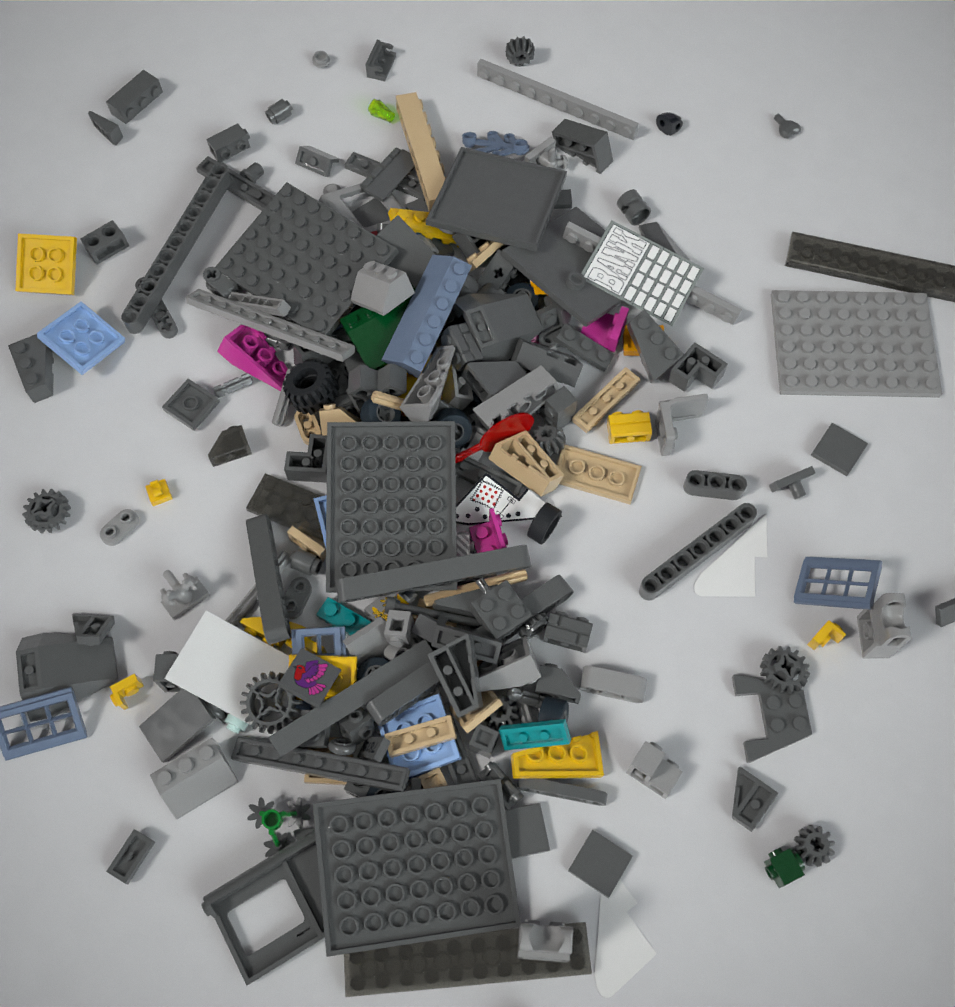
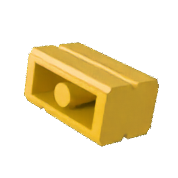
M636 410L629 414L614 412L608 415L607 430L609 444L650 441L652 428L649 412Z

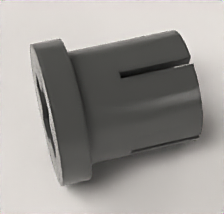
M256 162L247 169L240 171L241 176L255 184L256 180L264 174V169Z

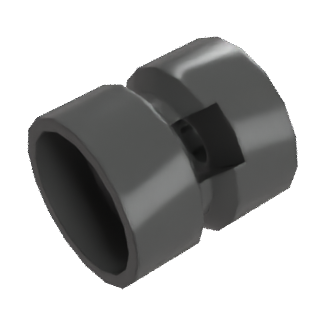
M635 189L626 191L617 201L618 208L625 214V217L633 226L644 222L651 213L650 207L643 201Z

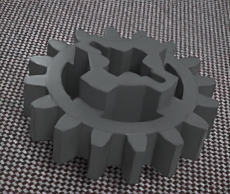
M42 489L40 495L35 492V498H28L29 505L23 506L27 511L22 513L26 519L25 523L33 531L38 530L41 534L45 532V529L52 533V528L54 527L60 530L59 524H66L67 522L64 518L70 517L68 510L71 509V506L68 504V499L60 491L55 492L53 489H50L48 493Z
M778 646L776 651L771 648L768 654L765 653L760 664V668H762L760 676H766L764 683H771V690L777 687L779 688V694L787 690V693L790 695L794 690L799 692L802 686L806 685L807 679L810 676V672L807 671L810 665L803 663L806 658L805 656H797L798 650L792 653L789 646L786 650ZM776 659V663L771 666V662ZM796 674H799L798 679L794 681L793 679Z

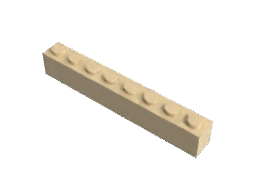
M416 92L396 95V110L427 208L430 212L446 179L444 177V165L439 162V150H435V138L431 137V126L427 124V114L422 111V99H418Z

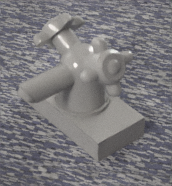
M549 137L524 157L526 162L552 168L562 166L564 170L568 168L566 155L561 154V159L555 158L556 140L552 137Z
M170 570L164 571L163 576L173 590L166 591L164 588L160 590L162 594L161 603L173 620H176L210 596L197 577L194 578L184 573V580L180 584Z

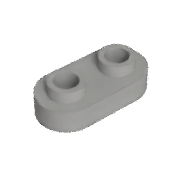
M131 509L120 511L101 529L100 538L109 546L119 544L138 526L139 518L137 514ZM129 516L128 520L123 521L125 517Z

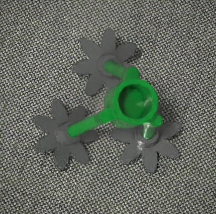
M262 797L259 798L258 806L254 804L249 805V808L255 813L250 814L247 820H256V829L260 828L263 824L265 828L269 829V835L272 837L273 842H264V846L270 848L266 852L265 857H270L293 843L291 841L286 842L287 833H284L280 839L276 834V830L281 827L284 817H291L288 821V827H291L296 822L300 829L303 827V820H311V817L304 813L311 805L305 804L302 806L301 797L297 798L295 804L287 801L289 811L278 812L273 810L274 801L265 805Z

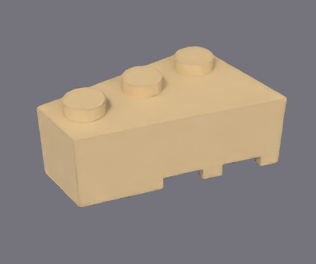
M526 430L496 443L488 458L540 497L556 490L564 476L561 470Z

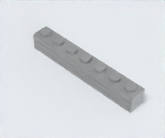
M231 292L227 298L261 312L285 317L291 308L283 299Z

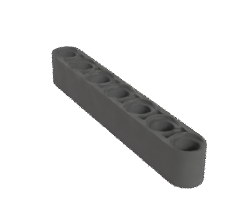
M750 503L741 504L644 577L639 588L640 596L647 601L657 598L750 527L757 515L755 506ZM741 513L747 514L750 518L743 517ZM725 525L732 526L734 530H729ZM710 537L717 538L719 542H713ZM694 549H700L703 554H697ZM677 561H684L687 566H680ZM668 573L671 578L666 579L661 574ZM651 585L655 590L648 591L645 586Z
M266 513L247 519L246 527L263 631L267 643L271 645L290 639L291 629L272 524Z

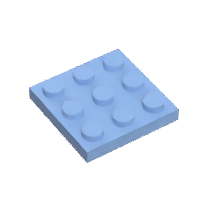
M83 302L76 304L37 333L39 340L81 375L85 374L125 343V337Z
M440 694L418 701L385 725L378 726L381 737L385 738L384 734L447 716ZM455 739L393 758L389 757L388 749L386 751L390 765L410 769L408 779L462 759Z

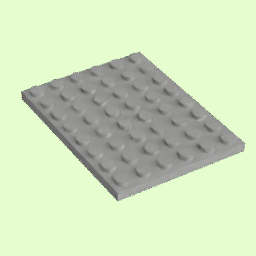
M772 290L771 304L780 395L940 398L942 395L927 293Z

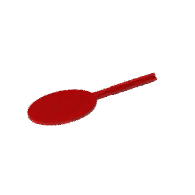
M518 413L499 421L482 436L478 444L456 454L455 464L479 450L492 452L496 443L525 430L528 432L534 423L533 416L529 413Z

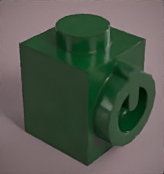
M780 847L768 854L770 859L764 861L768 877L776 882L778 888L784 887L805 875L803 872L805 870L804 863L793 849L789 848L782 851Z

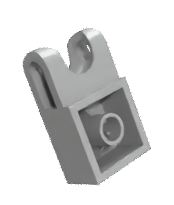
M885 593L873 604L871 610L863 609L857 616L863 659L890 658L911 639L910 626L906 627L903 619V612L906 606L904 593Z
M525 920L519 926L517 959L568 962L570 954H572L573 927L565 926L563 922H550L549 926L540 925L538 920Z

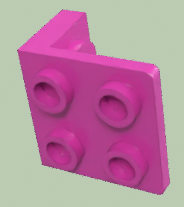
M622 306L620 312L615 313V315L606 313L589 326H583L581 333L615 353L627 322L629 308Z
M494 508L489 509V522L469 527L476 553L507 548V536L501 531L502 521L500 515L495 514Z

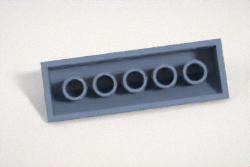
M432 255L381 361L388 364H397L398 367L406 369L408 374L419 378L472 265L454 256Z

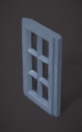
M805 557L793 602L803 605L871 610L880 579L882 561ZM810 569H827L825 580L808 579ZM832 569L849 570L847 581L829 580ZM853 572H871L869 582L851 581ZM807 582L824 583L821 594L804 593ZM828 584L845 585L843 596L826 595ZM850 585L868 586L865 597L848 596Z
M345 626L291 629L292 654H298L301 648L305 649L304 637L316 636L317 654L314 655L347 656V650L343 643V640L346 639ZM333 635L334 653L322 654L321 636ZM303 701L301 705L296 704V708L310 710L311 704Z
M72 686L0 706V749L5 761L88 737ZM67 701L70 713L52 717L49 706ZM44 707L47 719L28 724L25 712ZM20 714L24 726L5 731L1 719ZM72 717L75 728L57 733L54 721ZM49 723L52 735L34 740L30 728ZM25 730L29 741L10 746L7 735Z

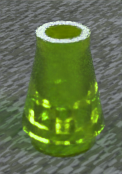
M373 99L368 107V112L371 113V116L388 121L389 123L395 117V113L380 99Z

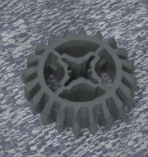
M270 671L268 677L266 673H261V681L257 677H253L252 680L255 685L247 683L246 687L250 690L249 693L242 692L241 694L247 697L246 701H240V705H246L247 707L241 710V714L249 713L245 718V722L253 721L251 728L256 729L259 726L260 733H264L267 728L268 734H273L274 728L276 731L282 729V724L284 727L290 724L288 720H297L293 713H301V710L296 708V704L301 705L303 701L296 700L297 696L281 687H278L277 690L274 689L270 694L261 691L266 685L279 684L284 676L281 672L278 673L277 677L273 671ZM284 691H286L288 695L287 709L282 704V697L284 695ZM256 696L261 702L259 714H257L255 709ZM266 698H275L273 702H276L275 706L278 708L268 707L269 703H267L268 700ZM273 711L283 715L273 722L264 720Z

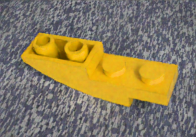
M261 617L242 618L240 623L244 628L243 631L254 637L256 635L261 637L262 641L268 644L265 639ZM289 621L290 629L306 628ZM313 636L304 637L305 650L312 654H317V643L311 640ZM292 637L270 646L274 647L276 645L281 648L285 643L292 648ZM321 645L322 654H326L325 647Z

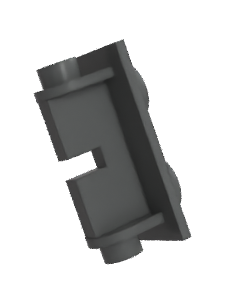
M490 761L484 767L485 769L477 775L481 781L501 779L504 806L507 810L524 797L521 791L517 789L495 762Z

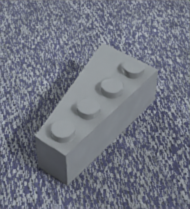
M539 366L475 407L473 411L483 427L489 430L493 425L511 415L518 413H529L532 415L545 404V399L558 391L560 387L557 381L542 366Z

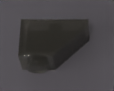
M242 425L231 426L220 433L208 454L213 467L252 454Z

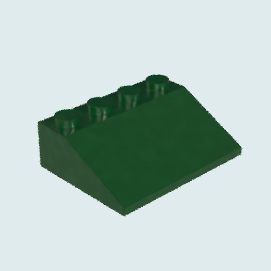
M412 296L384 316L362 307L340 319L347 336L355 346L364 364L369 366V368L379 370L388 365V363L381 360Z

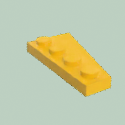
M390 208L388 211L390 221L399 215L415 233H421L425 238L432 240L435 237L441 239L444 244L449 245L450 242L456 244L452 238L453 234H447L436 227L426 225L429 212Z
M598 731L584 736L572 737L570 744L530 748L511 755L513 779L601 778L604 776Z

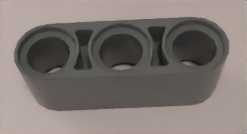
M692 470L687 474L683 488L688 495L738 500L744 494L747 481L740 475ZM690 481H695L698 485H693ZM711 483H715L719 487H713ZM732 486H737L740 490H736Z

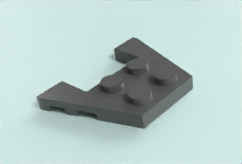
M737 674L732 676L735 696H759L766 739L745 741L743 743L747 763H751L812 735L804 690L800 689L799 692L794 690L790 695L787 693V690H784L782 694H779V688L776 687L774 690H771V683L765 684L763 680Z

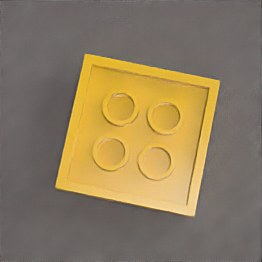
M18 233L15 291L74 295L77 238Z

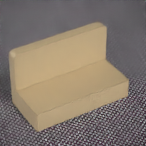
M305 521L298 529L292 526L287 531L291 542L301 549L317 555L324 562L326 559V547L320 530Z

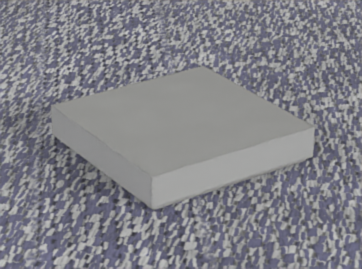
M381 617L343 640L350 656H357V668L369 658H382L384 656L385 648L389 645V642H387L384 636L386 624Z

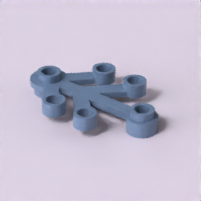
M489 131L487 133V140L477 139L474 132L462 134V143L466 148H472L475 145L487 146L475 150L486 153L492 152L491 154L499 156L513 153L521 156L529 151L528 142L524 139H516L512 133L505 134L504 141L496 131Z

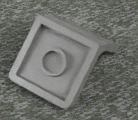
M708 394L679 397L668 402H660L655 426L661 456L670 455L671 450L675 447L674 441L678 438L677 428L673 427L672 422L703 416L708 402Z

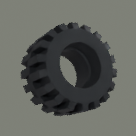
M312 359L311 361L306 360L302 364H297L285 376L286 380L283 381L285 395L298 412L306 415L308 413L310 415L315 414V412L319 413L320 408H324L323 405L334 403L335 397H338L339 394L337 379L328 365L321 360Z

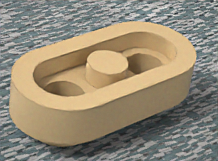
M296 411L294 418L303 442L309 445L310 434L322 435L315 414L310 415L308 413L306 415Z

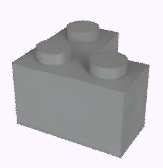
M645 741L626 773L666 799L683 771L679 770V766L675 762L663 759L666 754L662 752L663 749L658 744Z

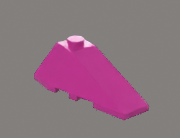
M240 325L223 338L217 350L220 355L235 367L281 391L288 368L284 362L279 361L275 355V349L269 346L263 332Z

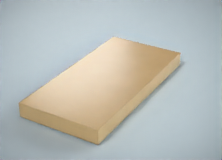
M565 445L564 449L560 451L556 466L564 474L559 483L560 485L629 505L631 504L642 467L569 445Z

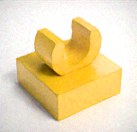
M157 479L145 486L152 506L173 499L165 479L160 481Z

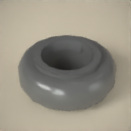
M336 738L329 742L328 748L334 754L346 756L355 753L357 745L350 741V739Z

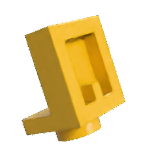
M828 620L807 645L815 650L819 645L824 647L830 639L839 643L846 636V633L843 632V629L838 624Z
M134 673L110 686L113 693L110 695V698L116 707L119 706L126 710L128 705L124 697L136 694L144 685L141 679Z

